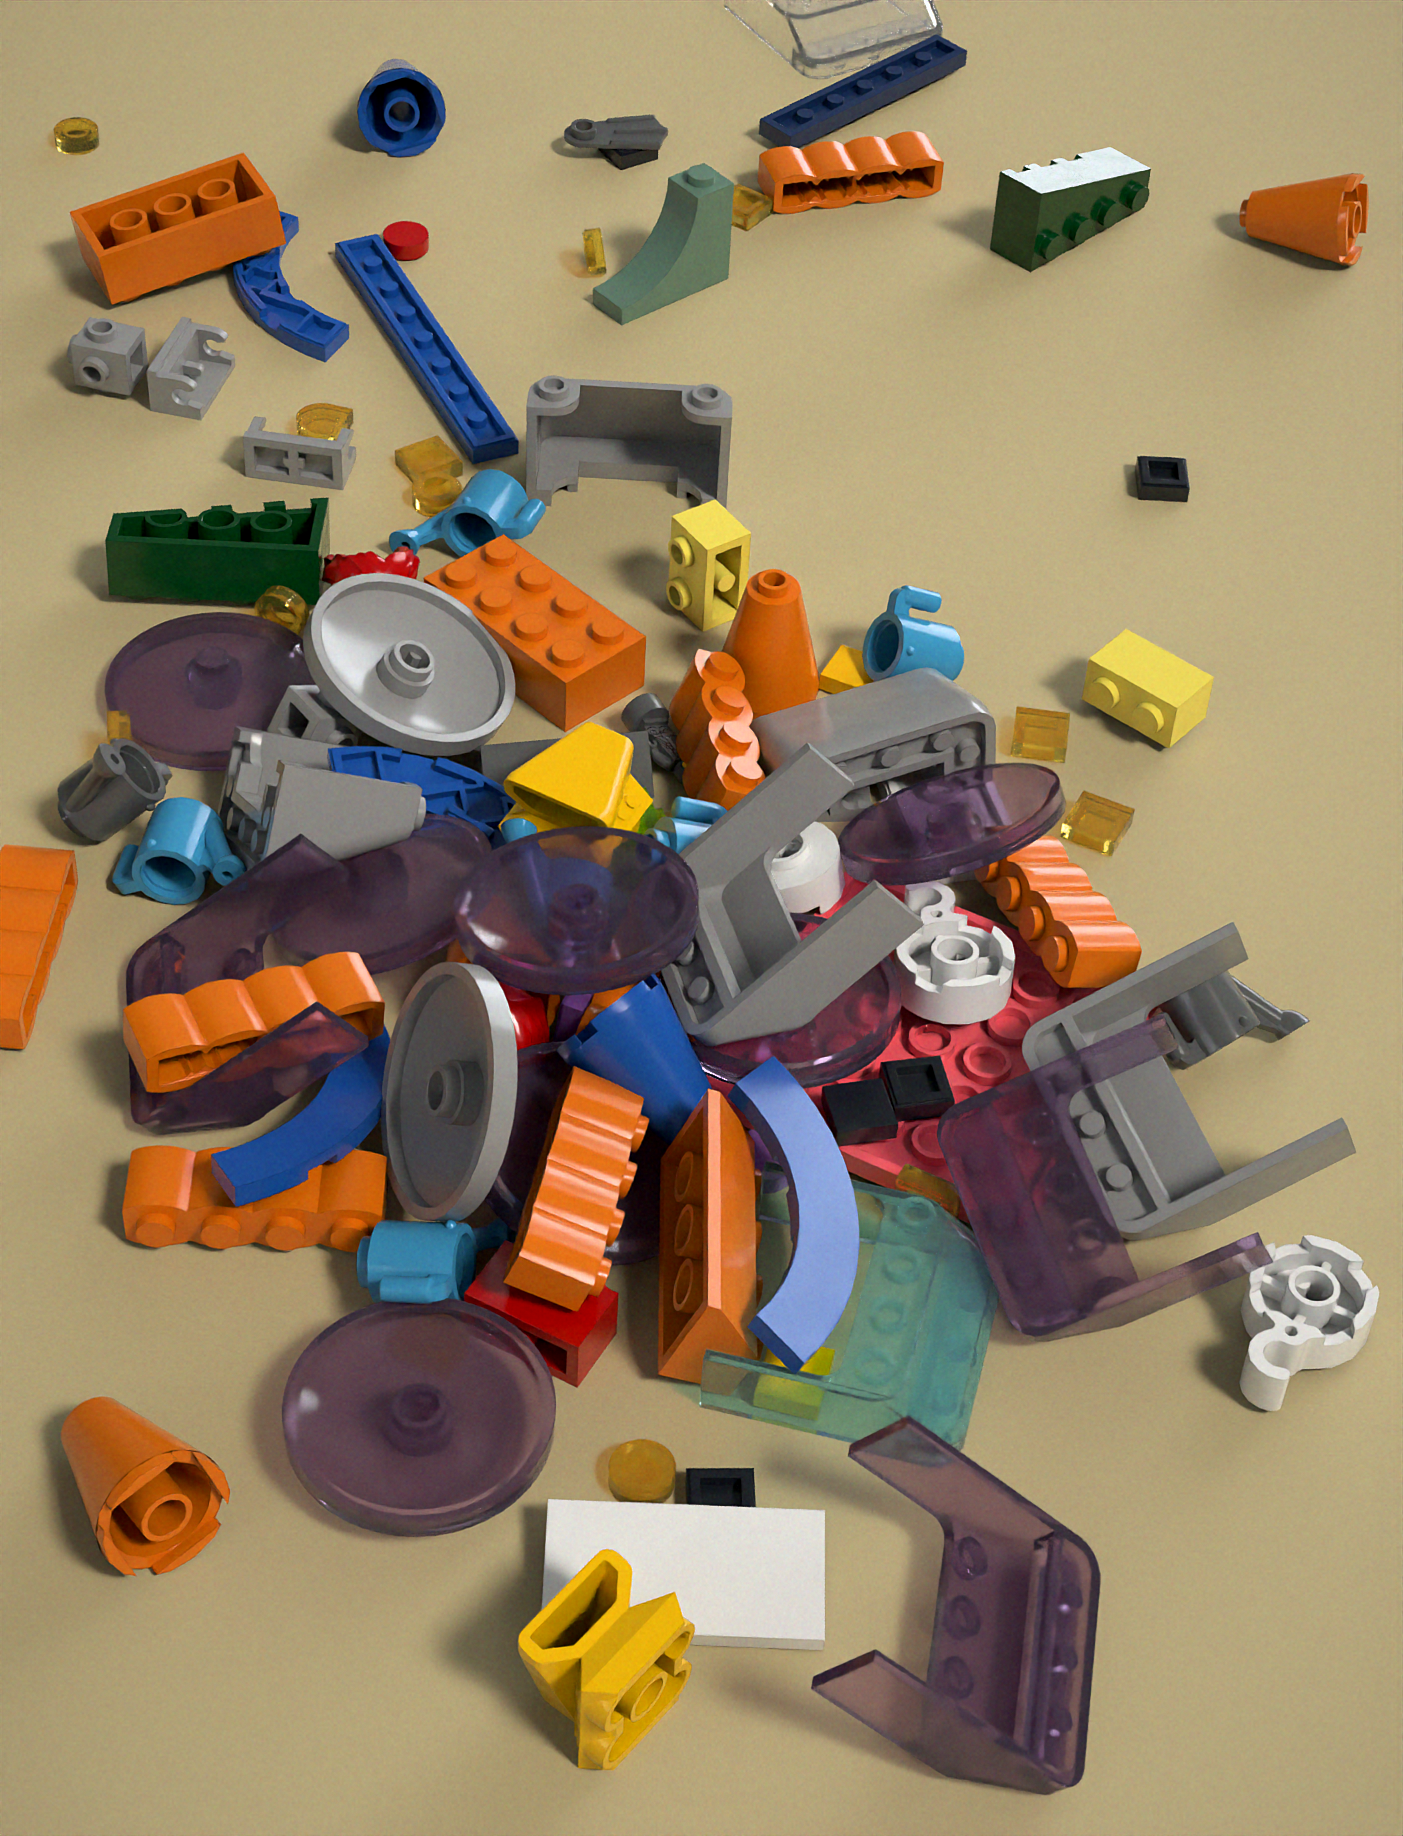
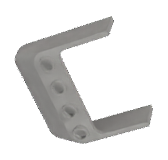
M808 742L657 872L646 883L639 896L638 913L680 1022L688 1034L706 1046H717L792 1031L802 1027L924 925L920 916L874 879L810 935L801 940L771 873V863L781 849L855 787L850 777Z
M1234 922L1039 1020L1029 1028L1024 1036L1022 1043L1023 1057L1104 1218L1111 1229L1125 1239L1143 1240L1212 1225L1356 1153L1349 1129L1343 1118H1340L1225 1175L1146 1026V1019L1154 1007L1249 959Z

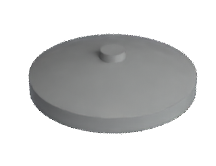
M383 573L351 576L327 589L319 598L307 620L303 635V650L310 674L321 693L354 726L373 738L395 748L430 756H452L473 751V749L486 744L495 736L509 715L515 698L514 672L504 649L472 614V610L451 595L427 583L400 575Z
M447 961L438 963L428 969L409 992L400 1010L389 1044L382 1085L381 1134L384 1156L387 1157V1172L397 1199L410 1215L422 1221L447 1222L448 1220H454L457 1222L468 1217L478 1208L489 1193L498 1175L512 1130L518 1080L515 1029L509 1004L500 984L487 969L479 965Z

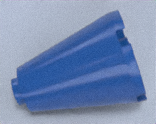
M390 59L381 64L362 90L358 100L357 116L359 126L367 141L375 148L378 147L389 152V155L396 157L414 156L430 148L436 141V137L439 135L446 120L444 99L437 85L417 68L402 59Z
M654 973L645 980H642L592 1019L580 1033L574 1034L556 1049V1052L563 1061L572 1068L574 1066L644 1097L641 1115L649 1118L647 1128L669 1146L707 1089H712L661 981Z

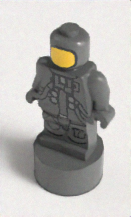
M645 693L634 698L624 708L621 715L622 722L630 732L648 730L650 755L653 761L669 772L674 771L675 777L683 785L682 775L687 765L681 760L676 749L677 734L668 726L669 711L654 693Z

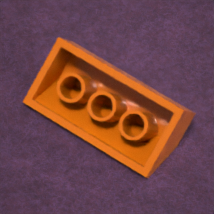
M707 1089L662 1156L660 1162L658 1375L732 1391L749 1368L756 1367L764 1344L747 1327L757 1314L756 1309L763 1291L762 1276L756 1274V1253L762 1239V1224L760 1221L755 1220V1201L760 1192L762 1175L760 1169L755 1168L754 1140L722 1093L712 1089Z

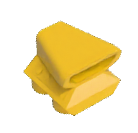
M586 722L515 769L507 776L503 784L507 795L514 799L516 803L498 825L499 829L501 830V824L509 819L521 818L528 820L537 827L536 841L547 860L551 862L559 860L584 862L600 867L608 872L613 865L615 852L623 841L631 839L637 834L641 817L653 802V799L630 774L634 750L631 740L598 724Z
M604 1549L598 1552L528 1623L518 1637L519 1655L542 1698L574 1722V1737H576V1747H578V1768L615 1770L679 1700V1695L684 1689L692 1670L691 1663L684 1659L683 1655L693 1639L695 1625L683 1617L676 1593L673 1592L630 1607L633 1571L631 1565L619 1553L611 1549Z

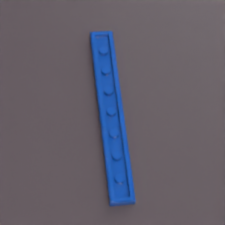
M374 234L335 243L336 259L472 464L519 454V439L380 236Z

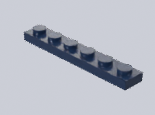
M936 34L761 118L759 135L775 143L778 147L790 146L800 148L839 127L966 66L967 50Z

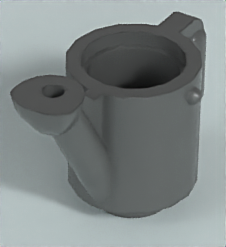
M113 738L110 741V745L105 743L99 744L93 758L60 782L58 786V811L65 825L76 835L89 837L96 841H105L147 810L153 811L155 804L164 798L166 793L165 786L173 775L166 763H156L135 742L124 738Z
M1227 970L1158 1005L1161 1013L1153 1016L1147 1022V1027L1168 1060L1175 1067L1186 1070L1254 1028L1275 1034L1279 1041L1310 1020L1297 1011L1280 1010L1232 976Z

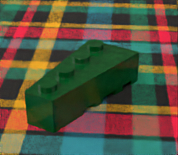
M1108 147L1076 154L1072 161L1057 158L1051 160L1050 165L1045 167L1030 164L1023 166L1022 172L1018 173L1011 169L1000 171L990 250L1029 272L1034 271L1144 208L1149 198L1148 185L1151 168Z
M329 497L310 499V508L286 510L285 501L263 502L264 511L236 513L233 511L232 505L211 506V509L205 510L199 516L187 517V513L182 508L113 513L105 539L109 595L127 596L135 600L160 597L179 598L185 602H198L201 600L232 601L240 605H248L255 602L283 603L289 607L316 605L322 596L324 582L321 581L323 568L325 567L324 557L330 553Z

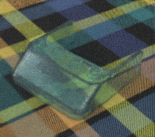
M769 1161L765 1163L762 1176L759 1219L790 1226L786 1199L789 1186L784 1170L778 1163ZM851 1180L858 1211L860 1242L875 1246L841 1367L830 1375H816L804 1371H798L794 1375L786 1367L706 1349L702 1365L699 1407L930 1462L949 1460L959 1454L965 1445L1005 1274L1004 1261L995 1249L934 1200L921 1195Z

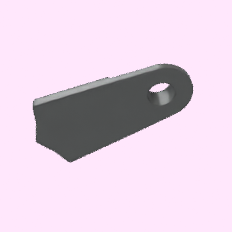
M654 114L607 118L606 121L596 122L590 119H577L564 131V140L568 144L579 148L660 150L663 141L668 136V128L663 127Z

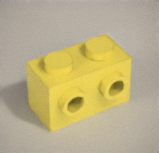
M716 499L673 515L671 521V540L668 542L670 556L669 581L666 584L668 599L675 609L681 610L702 632L734 619L748 582L751 532Z
M1125 629L1089 658L1082 700L1161 745L1170 748L1206 718L1214 677Z

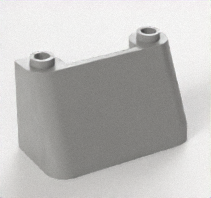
M555 375L542 378L531 385L527 399L526 494L528 501L535 498L542 501L545 506H551L552 495L556 490L568 485L567 492H577L579 477L676 482L677 498H687V492L700 500L701 505L716 499L726 509L733 405L731 396L713 384L695 386L567 379Z
M928 667L915 669L763 715L753 720L749 726L760 745V757L757 764L763 770L766 778L808 742L852 779L855 787L850 791L936 765V769L944 782L954 779L955 774L961 776L970 793L995 785L996 724L993 716L982 701L938 670ZM840 800L827 810L830 817L841 814Z
M235 726L217 814L222 820L224 834L232 854L239 857L254 876L281 880L407 841L412 831L418 832L421 829L425 819L426 800L421 796L423 789L415 783H396L330 771L327 759L328 748L350 746Z

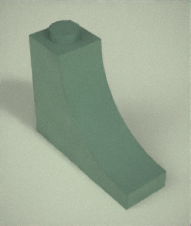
M705 163L694 165L688 170L668 177L665 201L653 231L639 252L621 271L606 282L593 288V304L620 325H624L728 279L734 183Z

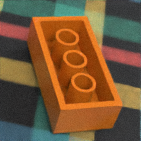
M244 152L70 211L82 258L111 305L135 300L144 293L164 286L178 285L187 278L207 271L221 270L230 263L250 256L266 254L271 249L286 244L276 196Z
M504 534L423 577L424 583L444 591L473 611L472 614L507 653L515 677V695L564 732L644 686L646 636Z

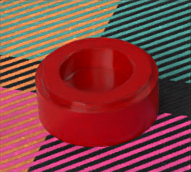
M399 221L388 225L384 229L383 242L395 259L401 261L416 260L424 256L429 250V232L422 224L412 221Z

